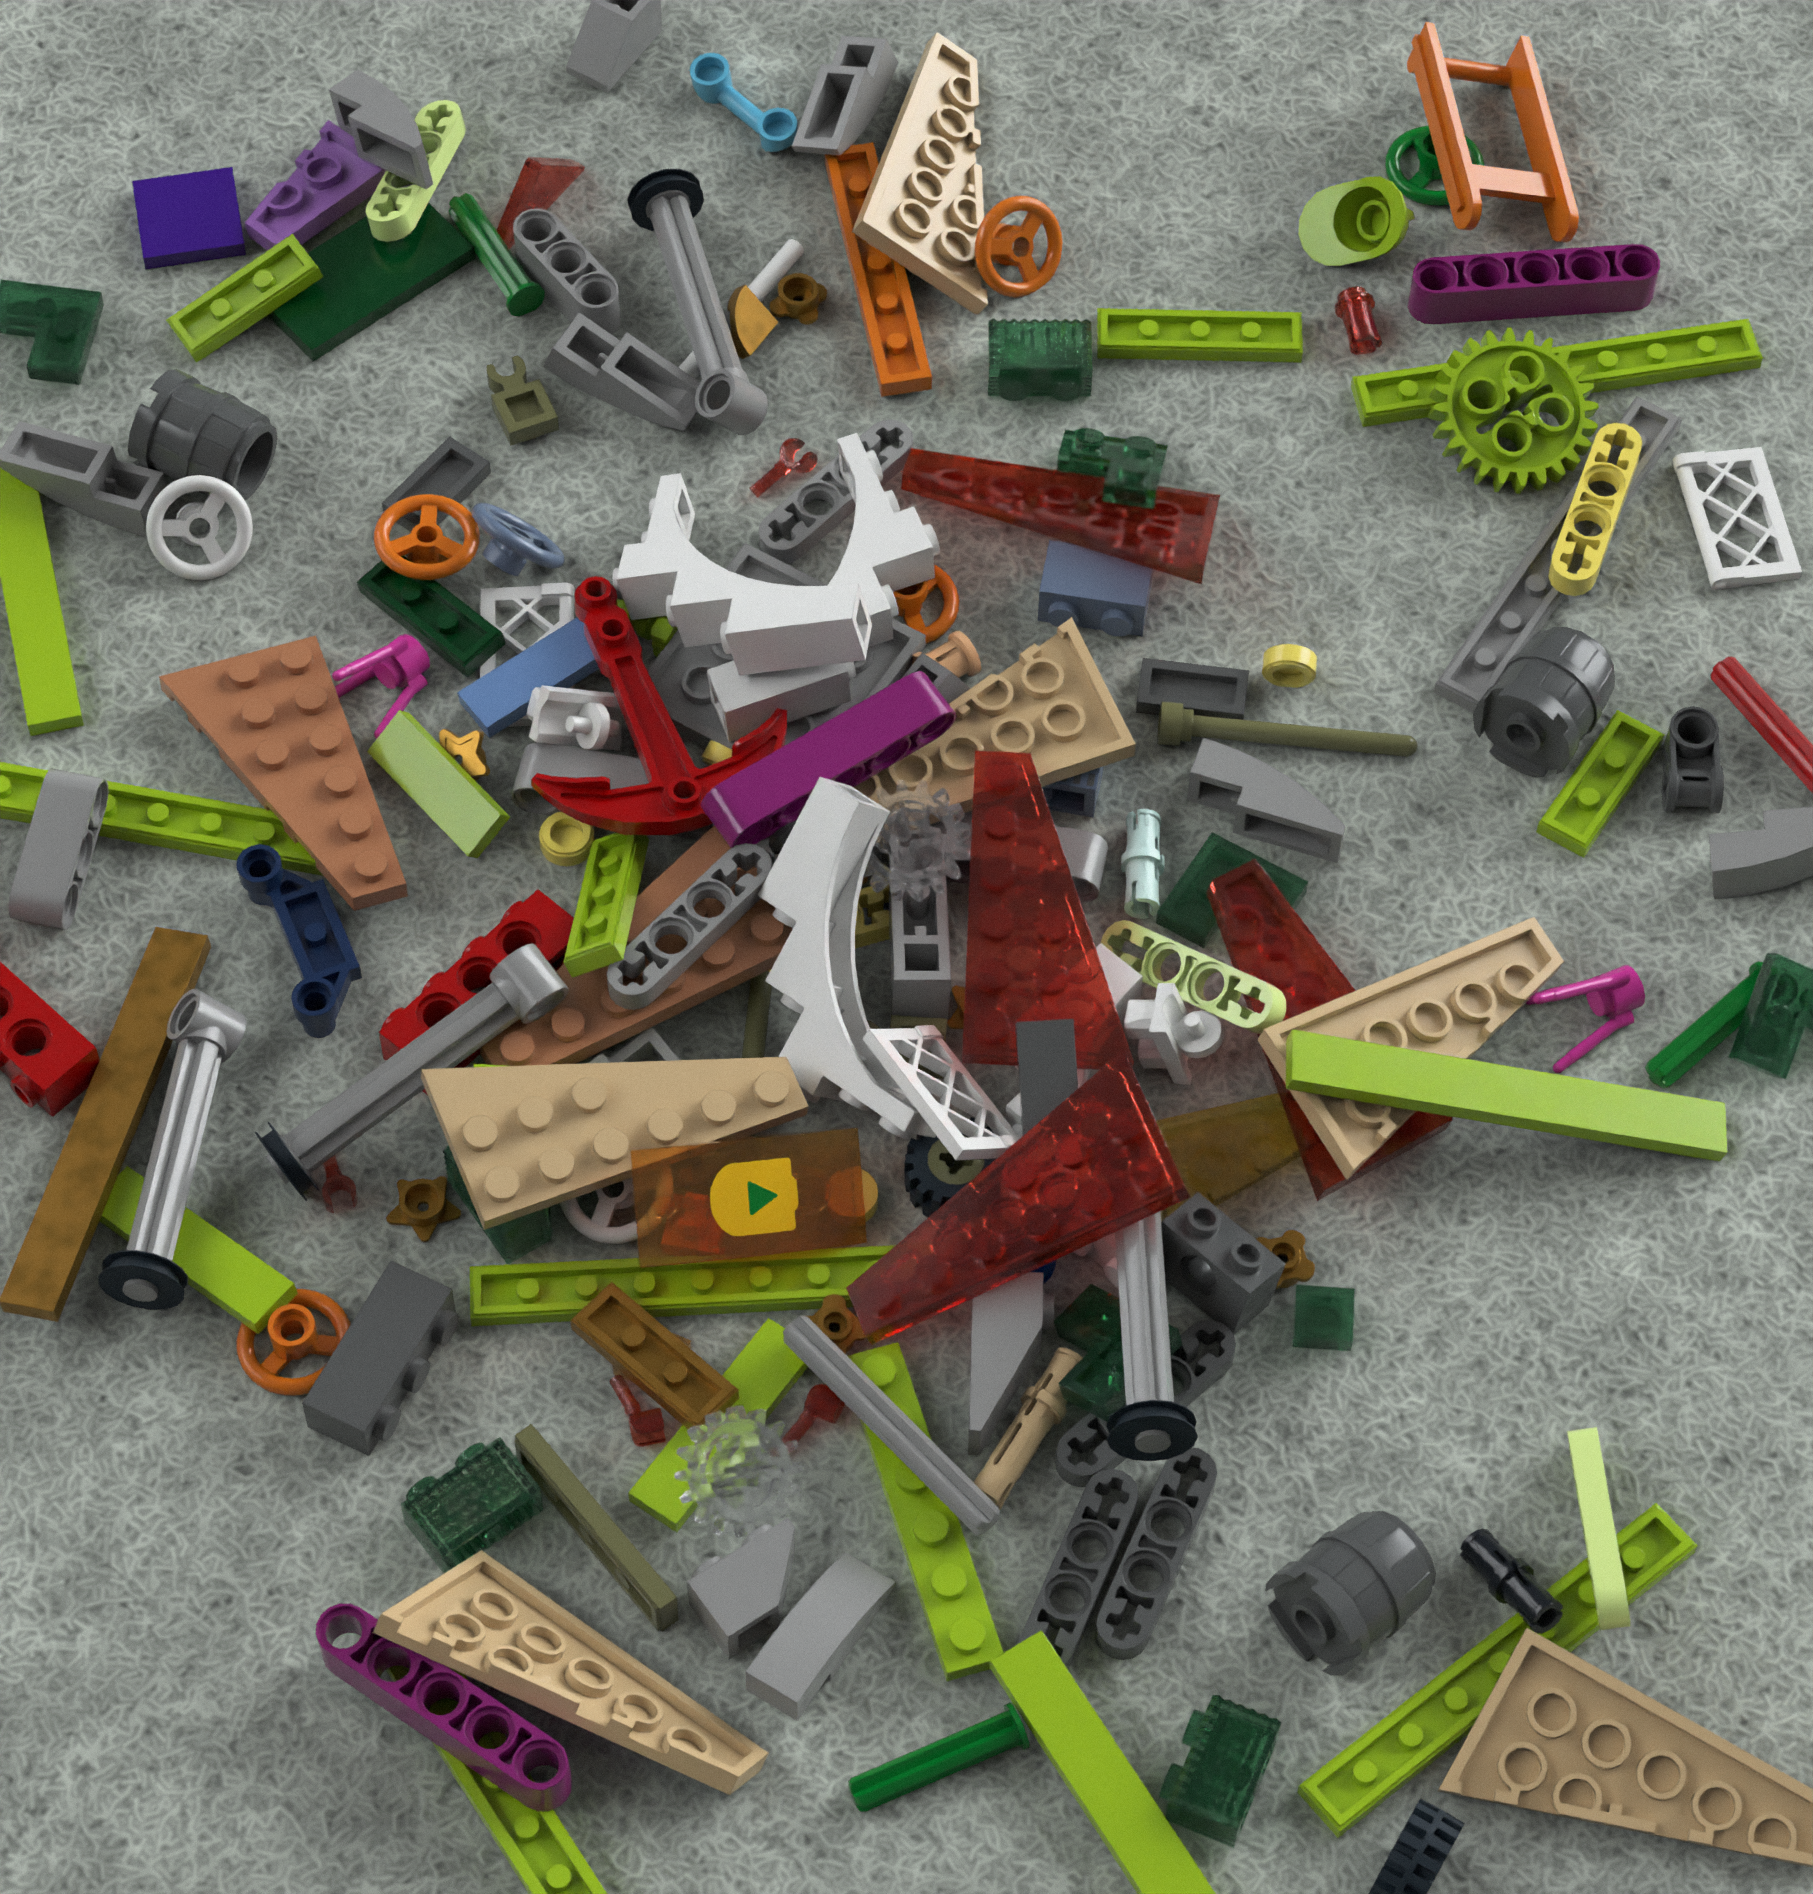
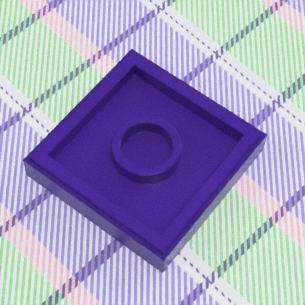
M232 167L132 181L145 270L246 255Z

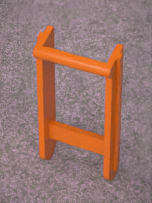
M1425 22L1421 33L1415 34L1412 40L1413 50L1407 61V70L1409 73H1414L1455 226L1460 230L1468 231L1473 230L1477 226L1482 213L1481 195L1542 203L1552 239L1565 243L1571 241L1578 228L1579 213L1530 37L1520 36L1506 66L1443 57L1435 23ZM1450 79L1510 87L1533 172L1472 164Z

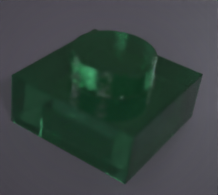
M1296 1284L1292 1347L1351 1351L1355 1289Z

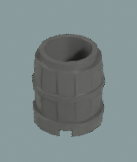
M178 369L166 371L150 388L158 393L151 406L148 407L140 404L135 414L128 442L129 456L137 459L133 463L141 467L164 472V475L175 481L194 475L215 477L230 484L242 495L244 500H247L263 482L272 464L278 439L276 428L271 425L267 416L242 403L234 395L227 392L221 393L203 386L195 377ZM194 491V493L200 492V493H203V494H205V495H207V496H208L209 493H210V492H205V491Z
M1553 627L1539 632L1518 654L1511 657L1496 685L1490 687L1480 699L1473 712L1474 729L1479 738L1485 732L1488 739L1494 744L1489 752L1501 763L1532 777H1544L1548 770H1557L1556 774L1566 768L1580 745L1579 742L1596 726L1615 688L1614 664L1607 651L1595 639L1582 631L1568 627Z
M1385 1511L1362 1512L1343 1523L1334 1531L1326 1532L1298 1561L1289 1562L1267 1581L1265 1591L1274 1588L1273 1591L1276 1597L1275 1600L1268 1604V1609L1281 1635L1298 1655L1307 1662L1316 1655L1322 1661L1330 1664L1322 1670L1323 1672L1334 1676H1344L1369 1654V1649L1384 1638H1390L1406 1624L1407 1619L1429 1599L1432 1593V1586L1435 1584L1436 1571L1432 1557L1424 1543L1402 1520Z

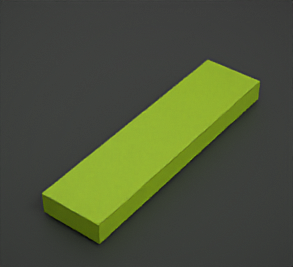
M1097 308V359L1302 363V312Z
M613 833L592 842L563 961L572 978L623 960L649 844L647 835Z
M128 1166L117 1176L99 1220L126 1241H129L144 1182V1177ZM185 1207L172 1261L182 1267L187 1274L188 1285L259 1334L268 1325L271 1314L279 1307L287 1305L298 1294L295 1284Z
M770 1318L765 1321L722 1375L739 1390V1399L699 1438L682 1425L628 1492L631 1503L676 1533L680 1530L808 1368L784 1343V1327Z

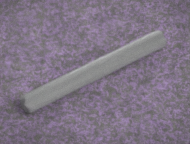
M801 1315L784 1329V1343L974 1534L982 1535L995 1525L999 1519V1507L807 1316Z

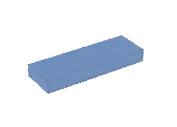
M578 618L573 619L457 692L460 704L489 738L527 715L531 693L535 687L541 688L543 685L570 688L599 669L584 635V623Z

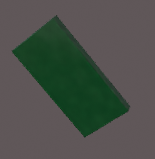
M429 203L414 230L406 237L396 241L385 242L373 237L366 216L308 252V255L318 266L323 277L267 316L314 362L476 259L475 249Z

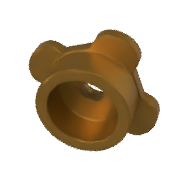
M790 274L779 281L778 296L770 302V312L778 318L788 316L798 319L801 324H812L818 319L817 309L820 302L826 300L827 290L822 284L817 283L814 278L807 274Z
M1287 1230L1281 1237L1273 1239L1265 1237L1256 1238L1257 1241L1277 1257L1285 1256L1288 1259L1276 1289L1291 1287L1299 1281L1307 1282L1313 1277L1315 1265L1306 1257L1303 1249L1306 1240L1302 1233L1296 1230Z
M837 1294L826 1296L823 1299L822 1307L813 1316H807L845 1355L853 1347L855 1341L865 1340L869 1333L868 1321L863 1317H856L846 1307V1300ZM837 1324L840 1330L833 1333L829 1330V1326Z

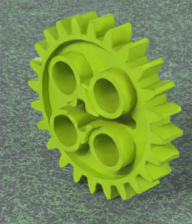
M1507 328L1501 341L1498 342L1493 332L1488 330L1481 339V346L1474 339H1467L1462 348L1463 353L1454 350L1447 360L1449 367L1442 366L1435 379L1440 384L1434 386L1429 396L1438 404L1433 405L1428 416L1430 419L1443 422L1437 426L1432 435L1434 439H1449L1450 442L1442 455L1443 457H1449L1458 454L1462 458L1456 469L1458 473L1465 471L1470 466L1476 469L1474 484L1478 485L1486 476L1493 477L1494 492H1499L1505 481H1511L1515 493L1520 494L1526 486L1527 480H1529L1531 485L1539 491L1547 483V477L1551 481L1559 483L1566 474L1564 468L1573 472L1581 461L1578 455L1585 456L1592 443L1586 437H1592L1598 428V424L1588 418L1595 414L1599 404L1584 399L1590 395L1595 386L1593 383H1578L1577 379L1585 367L1584 365H1577L1569 368L1565 364L1571 353L1569 349L1562 351L1558 355L1551 353L1553 338H1547L1541 346L1534 344L1533 330H1528L1522 341H1516L1512 328ZM1510 371L1524 373L1528 377L1530 384L1516 382L1512 378ZM1548 388L1551 393L1544 394L1530 401L1523 413L1518 410L1514 411L1541 389ZM1476 395L1481 397L1487 403L1488 409L1474 407L1470 403L1468 396ZM1505 408L1508 411H1513L1484 434H1479L1476 429L1497 421ZM1546 412L1553 415L1557 419L1559 426L1554 427L1545 424L1541 420L1539 413ZM1506 437L1515 443L1517 451L1511 452L1503 449L1499 445L1497 438Z

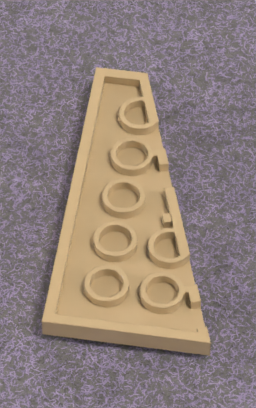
M936 32L925 46L852 232L972 313L979 314L988 305L987 290L981 288V274L975 259L976 236L979 226L984 219L982 166L976 164V150L981 145L980 130L974 126V110L979 106L977 59Z
M1071 617L1057 627V634L1040 646L1034 643L1019 654V661L999 675L990 674L950 702L949 705L955 711L957 717L953 725L942 736L853 788L890 811L876 842L1133 757L1135 756L1136 743Z
M1532 917L1265 1028L1258 1038V1042L1285 1084L1286 1038L1292 1029L1470 1059L1558 971L1564 960L1536 918ZM1290 1090L1346 1180L1416 1112L1415 1110Z
M787 1057L421 1069V1080L484 1230L806 1116L809 1108Z
M482 1550L381 1613L373 1633L728 1795H731L759 1773L769 1754Z
M1528 1628L1525 1629L1438 1789V1792L1813 1868L1812 1788Z

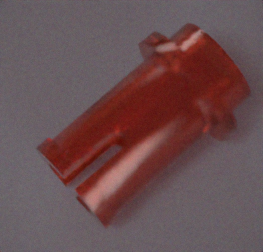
M1359 286L1350 287L1340 292L1334 309L1336 315L1343 319L1351 353L1360 355L1375 352L1376 347H1381L1382 339L1378 333L1372 312L1375 307L1374 297L1367 293L1365 288Z

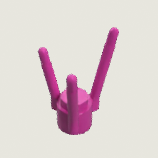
M407 634L400 635L388 645L333 672L332 678L335 681L349 677L335 686L338 698L374 676L389 689H394L397 686L400 688L404 687V690L375 730L374 736L377 739L399 710L404 711L414 695L428 685L426 678L422 674L429 669L430 659L418 640Z
M1623 965L1588 980L1545 989L1544 991L1536 992L1526 1002L1527 1005L1544 1004L1586 994L1592 1011L1599 1017L1606 1015L1610 1018L1609 1021L1557 1061L1552 1068L1555 1073L1564 1071L1616 1030L1634 1023V1016L1631 1010L1643 1006L1645 1003V991L1641 979L1632 967Z

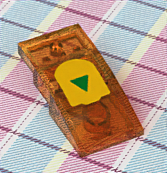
M857 1127L630 1149L640 1268L755 1257L867 1243Z

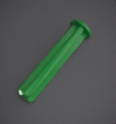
M468 193L460 197L454 196L449 201L451 206L449 215L464 237L474 246L475 253L506 297V307L510 314L520 317L539 308L545 298L543 288L540 284L530 280L475 198Z
M1757 961L1749 967V975L1646 1063L1645 1069L1649 1074L1648 1078L1653 1084H1658L1663 1089L1670 1088L1771 1000H1781L1786 995V987L1779 974L1764 962Z
M1009 1702L1004 1705L1005 1712L852 1777L848 1781V1788L855 1806L860 1812H866L1016 1746H1020L1022 1750L1030 1748L1028 1736L1018 1712L1013 1704Z

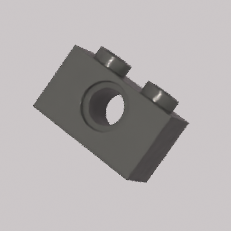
M1196 1193L1162 1220L1165 1280L1214 1321L1223 1323L1235 1334L1269 1305L1286 1263L1200 1193Z

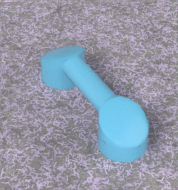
M705 53L694 59L690 66V75L693 88L701 99L711 104L721 103L759 134L762 148L765 151L777 152L793 144L798 124L795 115L790 110L773 108L762 112L733 88L729 64L722 55Z

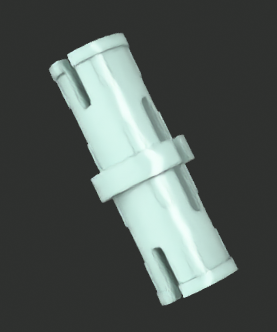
M1137 809L1138 824H1136V814L1133 811L1126 816L1127 845L1126 851L1121 856V871L1123 873L1126 872L1124 910L1131 917L1146 919L1149 914L1148 903L1150 904V914L1152 916L1157 915L1160 910L1159 876L1164 872L1165 857L1163 854L1160 855L1159 850L1160 815L1150 809Z

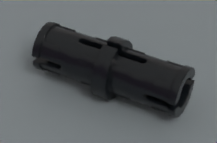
M1487 1529L1476 1530L1464 1540L1460 1547L1463 1551L1460 1553V1557L1487 1581L1489 1593L1499 1603L1508 1604L1538 1634L1549 1631L1559 1622L1563 1614L1560 1611L1563 1609V1605L1536 1581L1534 1570L1522 1558H1514Z

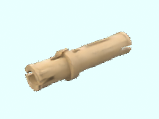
M1064 1347L1057 1348L1048 1367L1035 1386L1027 1387L1021 1397L1023 1405L1019 1413L1007 1428L982 1471L974 1480V1483L999 1507V1511L1009 1496L1011 1489L1038 1450L1047 1432L1050 1431L1053 1424H1060L1067 1413L1065 1405L1069 1397L1090 1368L1089 1365H1086L1087 1361L1073 1350Z

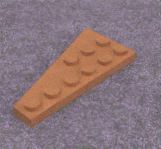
M316 636L159 676L161 690L171 701L175 700L187 713L188 721L199 733L203 732L219 750L220 758L267 811L271 809L283 823L284 831L295 844L299 842L315 860L316 868L354 911L408 896L405 878Z
M715 826L709 829L637 896L626 946L731 849ZM740 867L737 868V881L747 873L756 877L757 868L752 867L748 871L742 870ZM734 884L730 889L732 890V892H733L734 895H735V884ZM713 898L702 899L694 906V910L698 915L707 918L716 917L725 909L721 901ZM761 898L651 1004L636 1010L624 1009L616 1005L610 998L607 986L609 965L572 978L563 964L556 972L569 988L566 997L549 1013L531 1023L525 1024L520 1019L483 1045L480 1048V1054L488 1065L576 1064L772 969L793 928L773 917L772 914L775 907ZM668 934L659 938L655 945L666 954H675L684 950L687 942L679 935ZM645 956V966L647 967L650 962ZM643 972L634 979L626 975L623 976V986L626 987L632 982L640 986L643 985Z

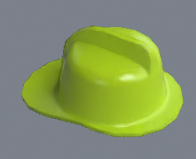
M1381 176L1365 177L1329 186L1316 192L1305 204L1301 213L1298 235L1303 249L1314 261L1325 266H1344L1374 259L1396 249L1406 236L1409 221L1414 220L1415 217L1414 212L1407 208L1401 191L1392 181Z

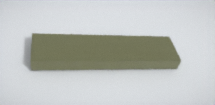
M530 1424L517 1433L514 1440L517 1463L655 1629L663 1632L678 1621L677 1596L536 1428Z

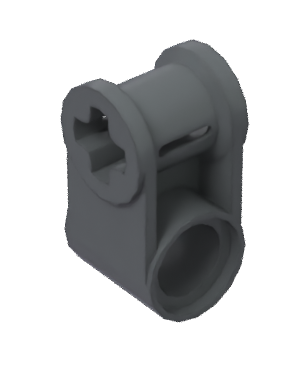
M1694 706L1682 708L1671 718L1662 750L1663 775L1661 794L1663 811L1673 812L1675 807L1679 806L1706 807L1710 813H1720L1724 793V774L1722 765H1720L1719 727L1717 720L1710 712L1703 708ZM1682 739H1692L1696 741L1698 744L1687 743Z

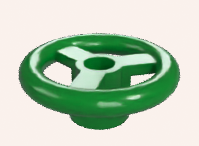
M1429 126L1417 127L1400 135L1389 147L1385 158V168L1389 180L1396 185L1402 195L1412 201L1430 206L1449 205L1445 190L1433 191L1425 189L1433 179H1442ZM1465 135L1472 164L1485 166L1479 148ZM1413 145L1417 151L1420 164L1418 172L1408 180L1401 171L1400 159L1405 150Z

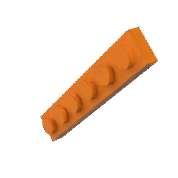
M874 142L851 145L841 155L824 154L826 171L881 397L931 390L932 374L905 267L852 232L879 165Z

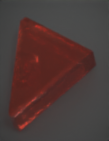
M526 158L497 227V232L509 249L515 244L513 223L516 217L529 209L547 210L584 171L585 166L572 159Z

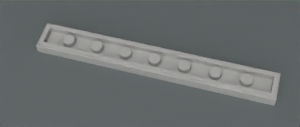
M1637 396L1618 422L1633 427L1642 439L1639 461L1620 514L1676 435L1682 422V418ZM1614 445L1610 451L1607 463L1617 465L1623 447ZM1580 477L1435 683L1434 693L1473 713L1486 691L1496 685L1511 657L1518 654L1539 633L1565 594L1557 591L1551 585L1548 578L1553 551ZM1596 481L1589 485L1590 490L1599 496H1612L1617 492L1612 484L1605 481ZM1580 521L1574 525L1575 529L1584 536L1592 537L1602 533L1601 527L1592 521ZM1574 552L1573 560L1567 570L1568 572L1577 574V571L1581 568L1583 555Z

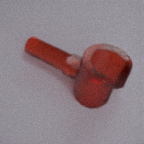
M798 438L787 439L780 447V460L749 488L750 491L758 498L790 471L794 470L799 473L811 471L817 464V455L810 451L804 454L799 461L794 462L795 453L805 445V442Z
M336 1155L323 1163L326 1181L322 1187L324 1206L330 1213H334L330 1196L338 1190L350 1193L353 1207L358 1203L356 1185L352 1179L342 1174Z
M615 1375L612 1377L609 1383L625 1408L634 1444L638 1447L666 1442L660 1407L641 1411L639 1402L634 1397L623 1376Z
M826 1384L813 1386L806 1398L804 1411L775 1448L784 1456H787L805 1433L812 1428L816 1418L834 1425L843 1411L845 1403Z

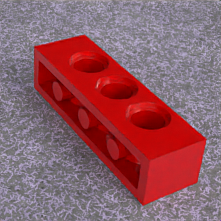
M539 889L524 902L518 901L511 905L504 913L501 922L485 937L479 936L472 940L463 951L461 958L445 973L438 972L433 975L416 999L406 1008L401 1007L394 1010L386 1018L379 1031L383 1059L388 1060L475 996L477 993L471 992L472 990L490 985L492 981L489 978L492 970L515 950L533 943L539 948L554 970L557 971L564 964L563 961L574 917ZM480 1048L454 1068H465L480 1055ZM426 1089L422 1090L428 1096Z
M0 962V1015L4 1016L0 1019V1070L11 1079L9 1083L12 1090L24 1104L30 1108L38 1104L53 1117L89 1087L99 1063L97 1049ZM42 1049L35 1055L23 1056L29 1050Z

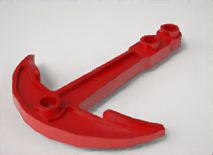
M593 576L585 579L575 590V614L584 623V635L601 674L610 680L649 783L610 789V779L603 776L569 778L537 773L531 779V786L546 801L566 815L582 823L623 835H674L713 824L700 806L703 798L722 781L784 746L787 735V710L777 708L771 717L760 727L735 741L732 745V757L702 769L697 768L643 663L642 647L626 611L618 607L615 587L603 577Z

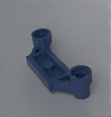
M261 844L250 846L243 850L237 859L236 866L240 883L248 891L252 902L273 908L302 978V981L293 989L291 996L296 1018L302 1023L304 1031L309 1036L314 1038L326 1037L336 1027V1018L351 982L362 978L360 965L324 880L320 879L311 882L283 869L279 853L270 846Z

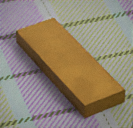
M612 1282L570 1320L571 1329L697 1438L739 1399V1390Z

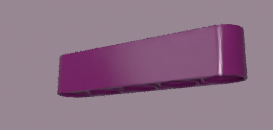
M1640 244L1427 258L1417 263L1413 269L1408 310L1417 321L1424 324L1636 311L1648 306L1653 299L1660 270V259L1654 250Z
M913 672L722 781L706 794L700 806L730 848L745 843L757 844L774 834L781 827L798 819L819 777L855 787L942 736L955 722L956 713L925 672Z
M340 1603L329 1607L321 1614L316 1623L315 1634L325 1666L334 1675L525 1806L536 1811H551L559 1808L568 1799L572 1790L569 1761L565 1749L555 1739L447 1666L373 1633L378 1619L362 1608L353 1604ZM355 1633L361 1636L359 1641L351 1647L337 1648L332 1646L334 1640L342 1634ZM393 1666H404L410 1669L405 1677L395 1682H387L380 1678L385 1670ZM452 1699L458 1702L457 1707L446 1715H435L429 1712L430 1707L438 1700ZM491 1732H501L508 1736L505 1743L494 1749H485L478 1745L479 1740L485 1734ZM541 1765L551 1766L558 1771L556 1776L544 1783H535L527 1778L529 1772Z

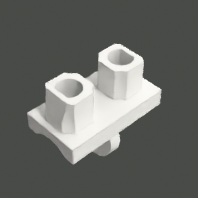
M543 685L541 688L535 687L532 690L526 713L527 717L533 721L529 738L538 743L578 746L587 750L608 749L620 751L622 743L621 729L624 716L615 693Z
M1158 983L1155 1000L1128 1001L1124 1029L1129 1039H1139L1138 1059L1142 1067L1166 1068L1174 1084L1191 1085L1192 1075L1188 1068V1058L1207 1057L1213 1054L1223 1042L1224 1029L1218 1017L1203 1010L1188 1014L1175 983Z

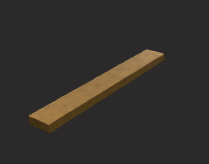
M155 927L1 1294L0 1305L3 1312L58 1322L173 1042L172 1039L168 1038L166 1032L170 1015L181 997L189 990L195 988L210 952L211 944L208 935Z

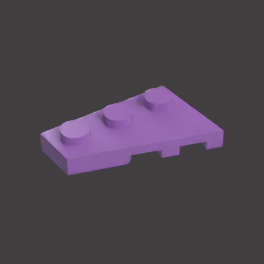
M329 120L320 129L321 139L312 150L304 149L295 160L297 169L289 179L276 183L245 221L249 238L267 251L291 234L295 236L301 245L372 196L386 172L385 169L360 158L353 136Z

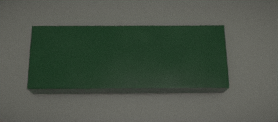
M401 556V557L404 558L405 560L410 561V560H409L408 558H406L405 556ZM381 560L357 581L359 591L467 678L506 644L504 635L500 630L436 580H418L405 577L390 569Z

